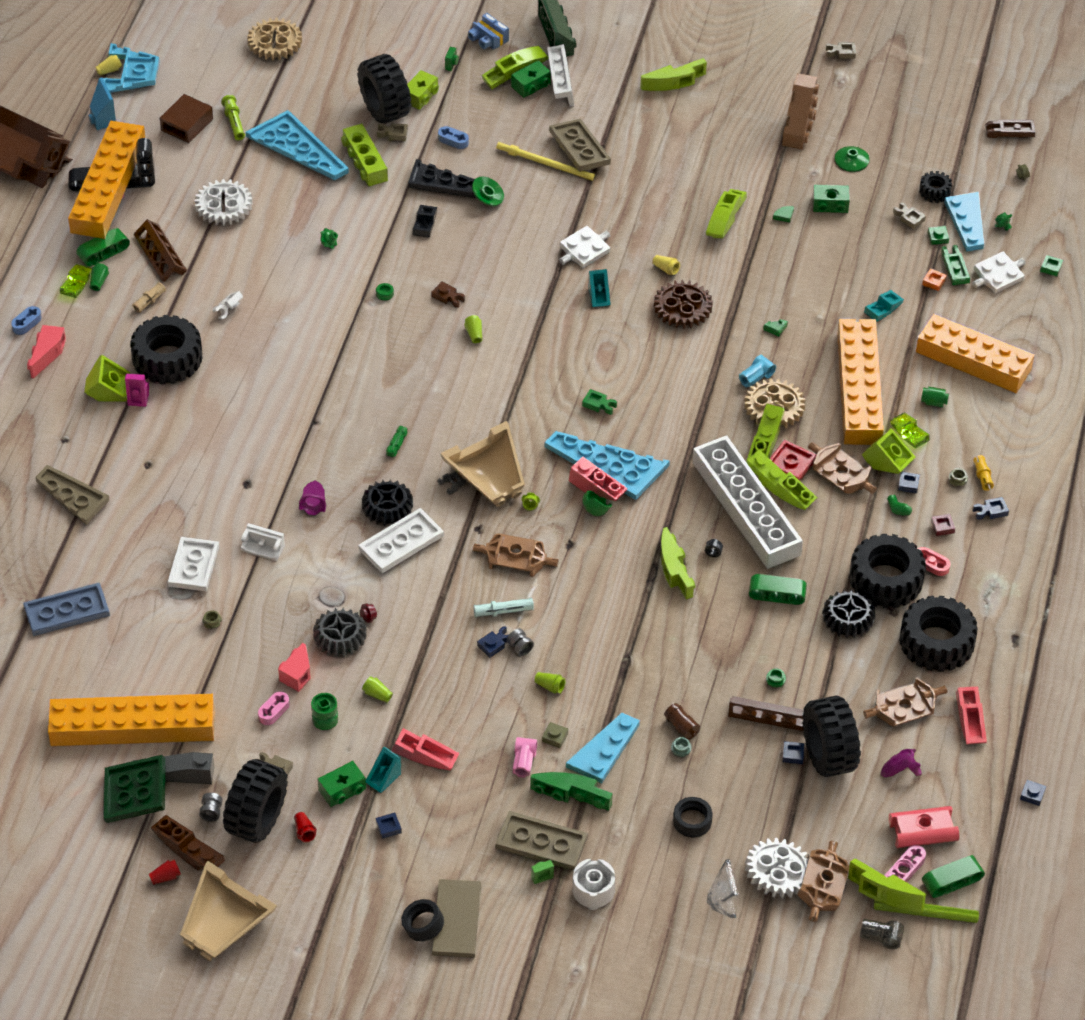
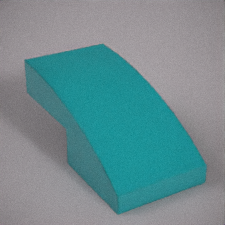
M889 290L879 295L876 302L865 306L864 313L878 322L897 309L904 299L892 290Z

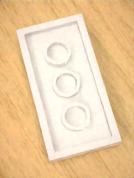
M419 508L359 544V551L381 573H384L442 538L444 531Z

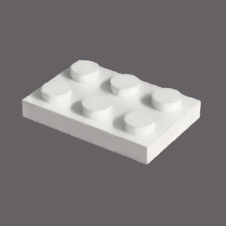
M181 537L168 579V587L207 592L220 547L219 542Z

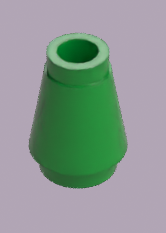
M97 263L92 267L90 289L93 291H100L108 277L109 268L106 265Z

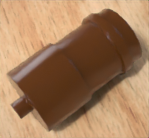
M674 703L666 709L664 716L667 721L671 722L684 738L690 740L698 734L700 725L683 710L681 705Z

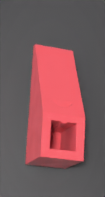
M42 325L41 331L37 333L36 346L34 345L32 348V358L27 363V369L30 370L31 378H35L62 354L66 342L64 327Z
M584 457L571 467L568 481L583 492L593 491L599 497L617 501L628 489Z

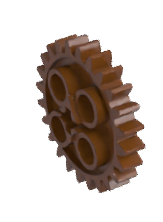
M675 280L674 285L668 282L667 287L661 286V290H657V295L654 296L655 313H658V318H663V323L669 321L668 326H671L673 323L676 328L682 325L683 329H685L686 325H689L690 328H692L693 324L699 326L700 321L704 323L705 318H709L710 313H712V296L708 295V290L704 291V286L698 288L697 282L694 285H691L690 280L687 284L683 280L679 284Z

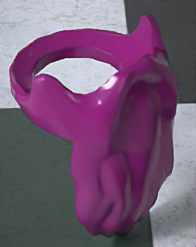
M314 480L303 488V495L299 500V510H304L308 515L313 516L326 511L325 490L321 483Z
M903 749L898 754L892 756L883 765L880 773L881 776L891 777L906 768H909L916 776L922 775L921 764L914 759L916 749Z

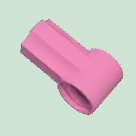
M516 738L513 774H516L518 777L525 778L530 776L533 757L535 758L537 751L536 739Z

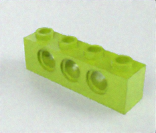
M363 124L344 128L341 141L343 146L347 147L349 157L353 158L355 168L359 169L361 179L365 180L368 187L388 181V168Z

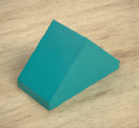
M607 269L589 271L588 290L592 307L611 305Z
M383 747L366 778V783L382 793L401 775V758L388 748Z

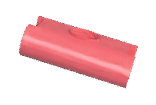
M945 806L889 813L890 828L894 827L897 835L896 848L959 841L958 826L954 827L951 820L952 807Z

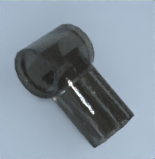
M863 919L860 938L882 942L889 949H898L901 946L904 925L898 921L882 923Z

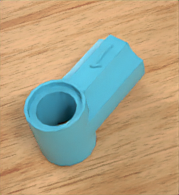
M759 355L754 359L749 368L739 374V380L744 387H751L763 377L766 379L770 378L776 370V365L763 355Z

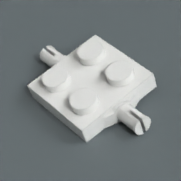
M588 226L582 228L560 242V247L566 252L565 256L559 258L560 263L564 265L571 260L576 262L582 269L610 252V247L604 242L605 239L610 237V233L606 230L598 235Z
M1003 251L975 264L974 271L979 275V279L973 281L972 285L974 288H977L984 284L996 294L1024 280L1025 275L1019 270V267L1025 265L1026 262L1023 258L1014 262Z

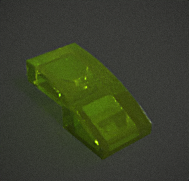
M75 264L68 272V279L60 287V294L77 298L87 284L92 268Z
M904 412L890 420V424L898 434L915 449L930 440L929 434L919 428L917 420Z

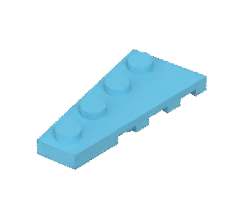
M979 192L945 197L944 203L966 252L983 249L984 237Z
M621 713L566 762V768L586 777L596 779L599 783H603L639 727L640 720Z

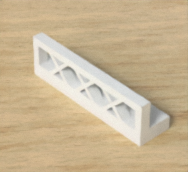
M564 44L548 47L555 98L568 97L569 107L575 106Z

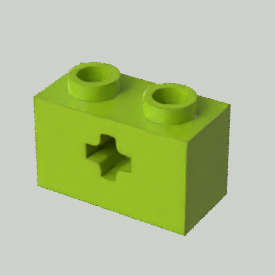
M422 70L407 84L410 90L411 106L419 110L439 90L438 77Z

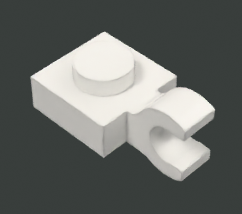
M240 291L230 293L212 311H221V316L218 317L219 320L226 318L228 308L233 309L238 306V301L243 298V295Z

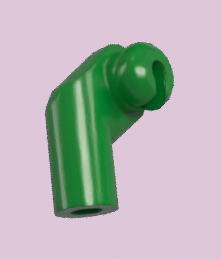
M889 495L887 497L891 511L894 514L909 516L912 513L911 506L898 502L896 495Z

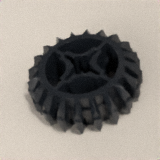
M383 479L381 483L375 481L374 486L369 485L368 490H365L362 496V510L365 516L369 517L370 522L375 521L377 525L383 523L384 527L388 523L392 525L394 522L411 514L413 509L411 491L409 488H406L405 484L400 485L398 480L394 483L391 479L389 482H384Z
M843 589L841 594L836 591L834 596L830 595L824 603L822 610L823 622L826 623V628H831V633L837 632L838 637L842 634L845 635L846 639L849 635L855 638L857 634L862 637L864 632L868 633L874 625L876 618L875 606L872 605V600H867L866 595L861 596L860 591L853 593L852 589L850 592H846Z

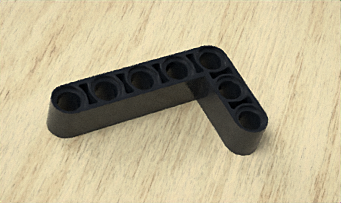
M141 138L136 142L137 164L126 189L151 187L155 184L152 142L147 138ZM90 167L73 168L69 171L68 187L70 190L80 191Z

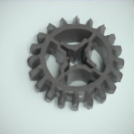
M344 607L340 611L336 608L333 612L327 610L326 615L321 614L320 619H316V625L313 627V638L316 641L317 647H320L322 652L327 651L328 655L335 653L336 657L339 654L345 657L346 653L353 654L354 650L359 651L360 646L364 645V640L367 637V629L363 617H359L358 612L353 614L351 609L345 611Z

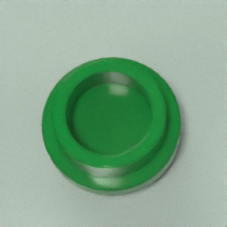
M771 669L766 675V682L771 687H781L786 682V675L781 669Z

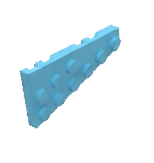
M289 110L245 132L247 138L333 180L349 173V168Z
M555 431L544 444L545 448L573 464L582 457L586 458L628 488L624 494L635 500L670 465L669 460L663 459V461L653 459V456L646 455V457L640 456L631 450L608 444L606 446L598 445L596 441L589 440L587 442L579 440L577 436Z

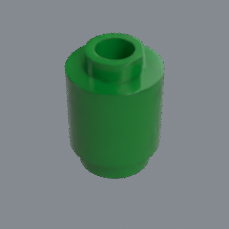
M930 386L928 388L923 387L921 402H924L925 405L943 408L944 404H948L949 393H946V389Z

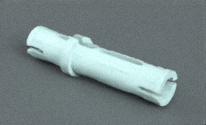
M533 599L497 603L491 601L489 604L474 605L475 618L488 615L496 617L497 614L534 610Z

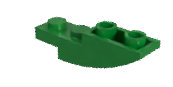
M565 772L536 773L530 777L531 790L538 794L550 796L557 801L568 803L572 797L577 801L586 802L598 809L607 811L612 806L613 793L597 788L596 779Z

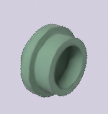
M684 737L675 739L671 745L673 754L679 757L689 755L692 749L691 743Z

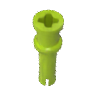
M226 95L221 100L222 106L225 107V116L229 118L235 140H243L245 133L239 118L240 109L236 105V97Z

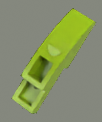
M540 46L518 50L496 61V66L482 74V79L492 90L509 80L511 74L538 60L543 63L549 57Z
M702 58L675 69L668 65L641 75L640 89L644 91H667L694 85L696 78L706 75L707 61Z
M735 189L723 192L708 224L707 236L717 239L724 238L735 222V214L746 200L747 192Z
M766 403L747 460L758 450H761L768 458L771 457L780 431L779 427L785 408Z
M758 450L747 460L746 463L759 476L758 479L761 484L787 503L806 510L818 498L791 472L785 474L761 450Z
M665 527L663 528L661 539V565L666 581L670 588L678 586L686 600L693 598L696 586L693 578H689L686 567L683 564L685 552L682 547L678 546L675 535L671 534L668 528Z
M856 858L850 861L848 879L859 885L860 893L899 909L920 913L924 911L926 898L924 892L894 874L886 877Z

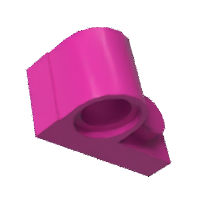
M126 374L125 384L128 406L146 407L149 397V382L145 381V375Z

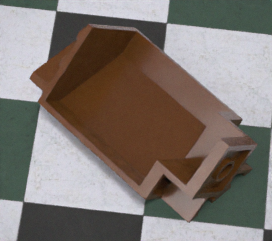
M0 105L1 172L43 188L47 185V180L50 177L54 178L62 170V165L73 160L65 156L71 141L62 138L63 135Z

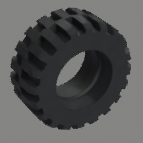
M381 54L362 61L357 69L358 84L364 103H366L372 117L377 122L385 124L407 116L411 110V96L407 80L398 62L388 54Z
M163 315V317L155 316L152 320L147 319L143 322V325H139L131 336L130 347L133 366H135L137 373L145 375V379H149L150 382H159V384H175L179 380L182 382L186 380V377H191L194 371H197L200 367L203 353L199 330L196 329L193 323H189L183 317L180 319L179 316L175 315L172 317L168 315ZM163 346L179 348L170 353L155 352L156 349Z
M887 533L881 534V536L873 535L869 540L866 538L861 542V545H857L852 554L849 573L851 587L855 593L860 591L861 596L866 595L867 600H872V605L875 607L879 605L883 606L882 608L890 606L898 608L901 604L904 606L910 603V600L913 601L923 587L926 561L922 551L917 549L913 542H908L907 538H900L896 534H892V536L887 535ZM888 565L899 569L902 574L888 577L876 573L872 568Z
M939 595V597L928 596L927 599L921 598L916 603H912L903 615L899 639L900 645L907 658L911 662L915 661L916 665L920 668L923 666L927 668L926 670L932 671L934 669L938 670V672H944L945 669H948V671L954 670L956 666L961 667L964 665L965 661H968L974 652L978 632L976 618L969 608L966 609L963 603H958L956 599L951 597L947 599L944 598L945 596ZM932 627L943 628L951 632L954 637L938 640L927 636L923 630Z
M837 695L809 701L803 709L802 724L806 748L808 749V755L812 760L813 767L816 768L817 773L824 777L855 771L860 763L861 745L856 720L853 717V712L849 708L848 702Z
M259 759L249 760L242 766L228 792V798L224 806L225 810L223 811V827L229 834L252 843L261 842L266 838V835H269L276 823L277 817L280 815V810L287 793L288 777L283 768Z

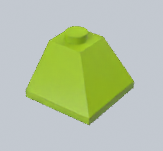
M100 355L86 378L84 393L99 402L127 401L125 376L131 372L104 355Z
M892 428L861 454L873 469L899 474L915 458V455Z

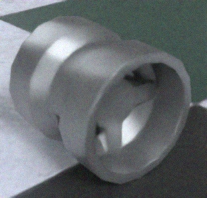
M521 628L515 629L507 637L508 644L511 647H515V651L519 656H525L534 647V642L526 637V633Z
M206 793L202 796L201 802L203 806L200 808L199 816L206 821H216L220 817L219 808L222 806L223 798L216 793Z

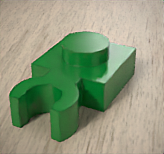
M590 389L582 401V406L598 413L603 409L605 413L612 415L613 408L611 407L617 408V401L613 399L607 400V395Z

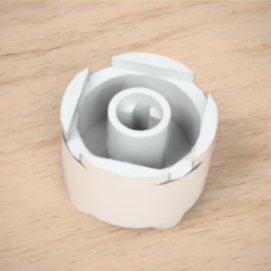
M586 859L580 862L575 867L573 874L572 892L575 899L590 910H596L608 904L615 893V873L612 866L600 859L598 861Z

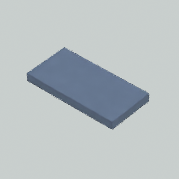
M100 582L23 603L33 636L110 616Z

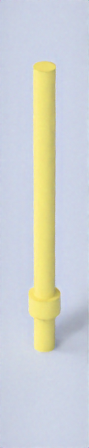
M498 142L496 146L497 149L508 152L509 155L515 157L517 155L591 181L595 177L593 173L587 171L579 172L575 167L521 150L515 145L509 146Z

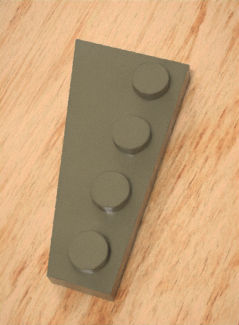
M46 465L36 476V482L86 525L109 502V495L49 465Z

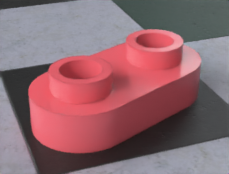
M918 548L922 551L925 558V568L927 571L937 576H944L949 573V559L929 548Z

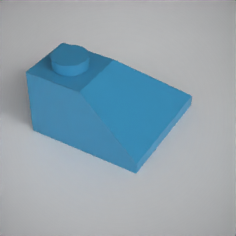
M103 78L98 80L90 104L91 114H88L91 125L94 124L96 130L107 128L110 120L116 121L114 101Z

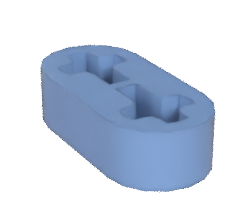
M448 126L441 127L438 130V140L457 149L468 147L469 136L466 133Z
M31 306L16 316L11 322L13 332L17 335H22L38 324L42 319L40 309L36 306Z

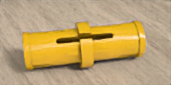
M978 455L979 462L976 457L973 459L977 470L976 476L980 479L982 489L989 491L988 484L991 489L994 487L991 478L992 472L987 466L985 457Z

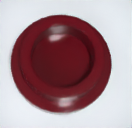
M365 603L361 606L360 617H363L366 623H371L377 617L373 604Z

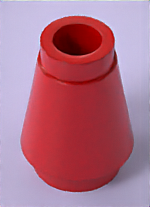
M304 812L295 814L294 821L297 838L302 842L314 840L317 832L316 827Z
M175 859L166 861L149 873L153 885L177 879V876L181 875Z

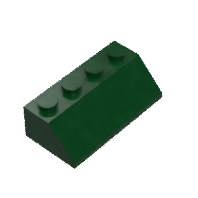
M538 0L537 15L549 46L553 47L564 44L566 57L573 56L574 48L577 47L576 39L572 38L571 27H568L567 16L563 15V6L559 5L558 0Z

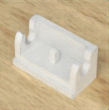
M249 523L241 538V541H244L241 551L274 561L278 560L285 547L284 533Z

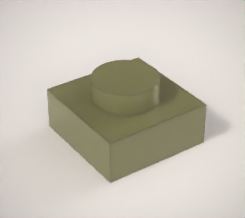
M550 722L542 736V742L561 748L568 735V728Z

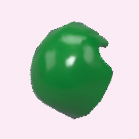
M586 491L583 495V507L593 516H603L612 507V503L607 505L606 498H600L593 491Z

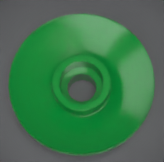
M855 146L843 147L835 154L836 165L848 172H858L865 169L870 160L865 150Z
M481 176L473 181L472 191L479 201L489 206H498L503 202V189L495 180Z

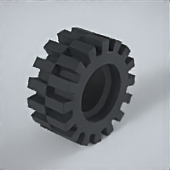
M930 171V174L925 173V176L923 175L920 181V196L924 197L926 201L930 199L929 202L931 203L933 200L935 203H939V200L944 202L945 197H950L952 179H949V175L944 176L945 173L939 174V171H936V173Z

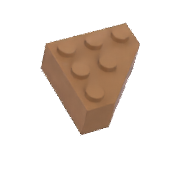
M800 73L796 75L787 113L786 126L783 132L782 146L802 150L804 143H808L810 134L808 131H812V120H815L817 110L814 107H817L818 97L816 95H818L820 87L815 76Z

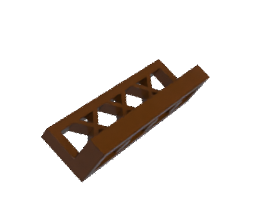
M146 219L134 233V236L160 279L165 282L174 272L184 275L187 269L160 225ZM146 230V238L142 239L141 235ZM150 242H154L153 250H149ZM157 253H161L160 261H156ZM164 265H168L169 269L163 273Z
M735 696L730 698L728 717L804 731L802 724L804 710Z

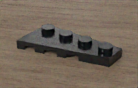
M415 160L408 181V188L476 198L472 191V183L475 179L462 174L455 175L448 169L443 171L436 168V165L430 163L426 165L422 163V160Z

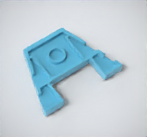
M110 44L109 56L117 55L119 59H125L121 79L103 78L110 93L155 85L160 63L159 56L141 51L136 53L130 51V48L124 47L122 49L117 47V44Z

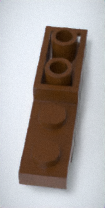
M167 815L163 816L151 827V830L166 846L196 870L204 869L207 861L217 867L225 862L224 855L195 838L193 831Z

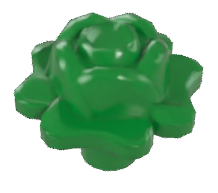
M1004 212L995 218V227H1004L1006 231L1011 229L1010 218L1012 214L1007 215Z
M324 228L320 232V241L324 247L333 249L334 246H337L338 234L333 230Z

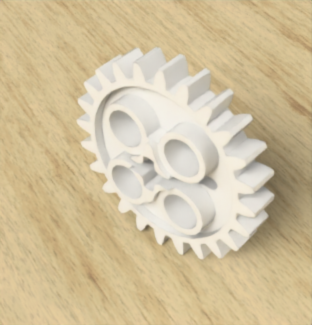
M222 179L221 183L215 180V184L208 182L209 186L203 185V190H198V194L195 195L196 199L194 201L198 216H203V220L208 219L209 223L215 221L216 225L219 222H222L223 226H225L226 222L232 225L233 220L238 223L239 218L245 219L244 214L249 215V210H252L253 202L249 189L244 188V184L239 185L238 181L233 184L231 179L228 182ZM222 192H225V212H222Z
M775 838L774 843L769 839L766 840V844L759 841L758 846L753 845V849L749 850L746 858L745 871H748L747 878H752L751 884L758 883L757 890L764 888V894L770 891L773 897L778 893L781 898L784 897V894L792 898L793 892L797 895L802 885L809 860L806 858L807 852L801 853L800 846L794 848V842L787 845L786 839L782 843H779L777 838Z

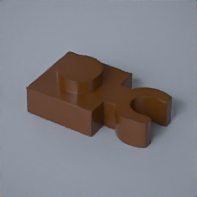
M443 281L431 292V297L444 304L450 301L457 308L460 307V301L458 300L465 301L464 294L457 293L456 288Z

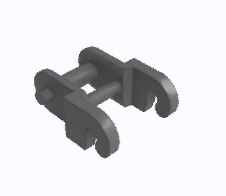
M456 471L451 474L446 473L442 476V480L441 478L437 480L440 485L451 481L453 485L451 489L448 488L446 491L449 495L457 492L458 488L467 482Z

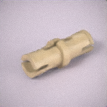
M158 282L149 291H145L143 296L132 304L133 309L141 313L148 305L154 304L155 299L166 292L165 286Z

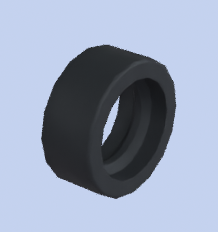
M686 797L680 800L675 805L673 812L675 829L686 837H701L711 828L712 808L707 801L698 797ZM687 810H696L703 813L705 820L699 824H688L681 819V814Z
M420 899L406 907L403 911L401 922L411 939L424 942L431 940L440 933L444 925V916L435 902L428 899ZM426 912L434 914L431 922L425 927L412 928L414 919L420 914Z

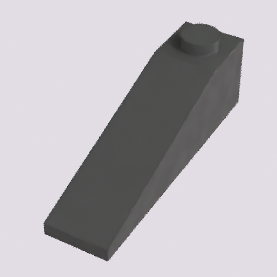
M190 752L164 756L165 782L212 784L215 769L213 753Z

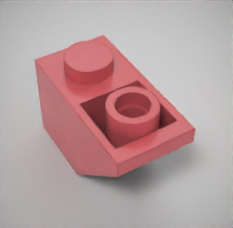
M304 643L295 648L290 657L283 661L278 668L279 681L298 692L311 679L306 644Z

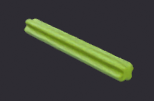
M874 900L875 910L977 923L979 920V911L925 904L924 911L920 913L899 909Z

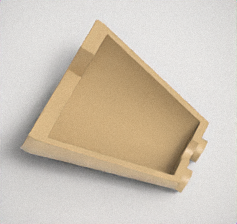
M507 421L491 428L487 438L463 450H460L458 445L441 453L444 462L495 504L496 507L503 505L511 497L515 499L522 494L521 489L525 483Z
M207 861L180 933L181 937L185 939L183 944L191 950L198 949L201 951L200 955L210 962L276 910L277 905L260 894L258 897L229 879L223 870Z

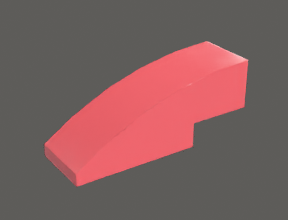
M978 686L958 688L956 699L966 744L987 743L982 703H980Z
M404 728L391 749L392 752L414 762L451 771L459 755L458 752L424 734L422 737H419Z

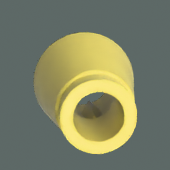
M110 55L95 68L99 76L118 71L122 64L117 55Z
M659 255L653 258V265L668 275L678 273L680 262L676 258Z

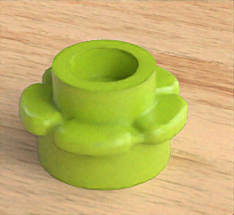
M529 492L527 495L524 494L522 496V505L526 510H535L538 507V503H540V498L534 493Z

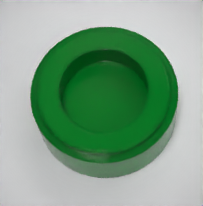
M388 283L379 284L376 287L377 298L383 301L392 299L394 296L393 286Z

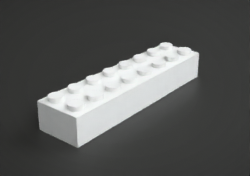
M728 436L693 448V465L766 568L769 569L801 556L803 540Z

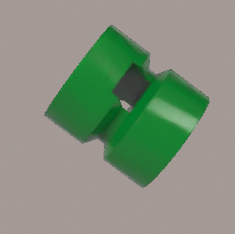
M319 693L314 696L311 701L313 725L320 730L334 728L338 723L337 699L330 693Z

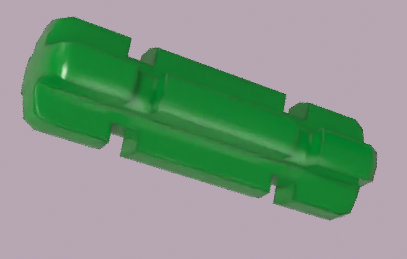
M400 425L389 443L390 445L386 449L387 456L392 458L396 456L408 433L407 427Z

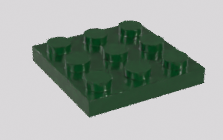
M163 755L105 767L103 819L106 823L165 810V757Z

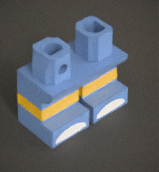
M485 13L482 15L481 21L478 23L473 22V28L468 31V38L471 41L479 39V45L484 50L488 47L494 50L509 41V28L490 14Z

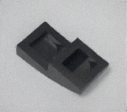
M419 206L412 235L431 236L438 207Z

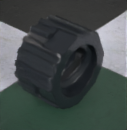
M711 539L707 541L704 551L706 555L717 558L722 553L723 544L717 539Z

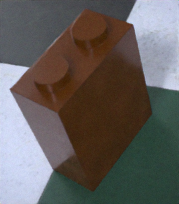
M183 94L159 118L161 131L190 143L213 120L212 106Z

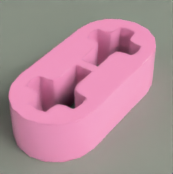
M274 693L259 708L258 718L261 724L271 725L275 723L289 708V696L286 693Z

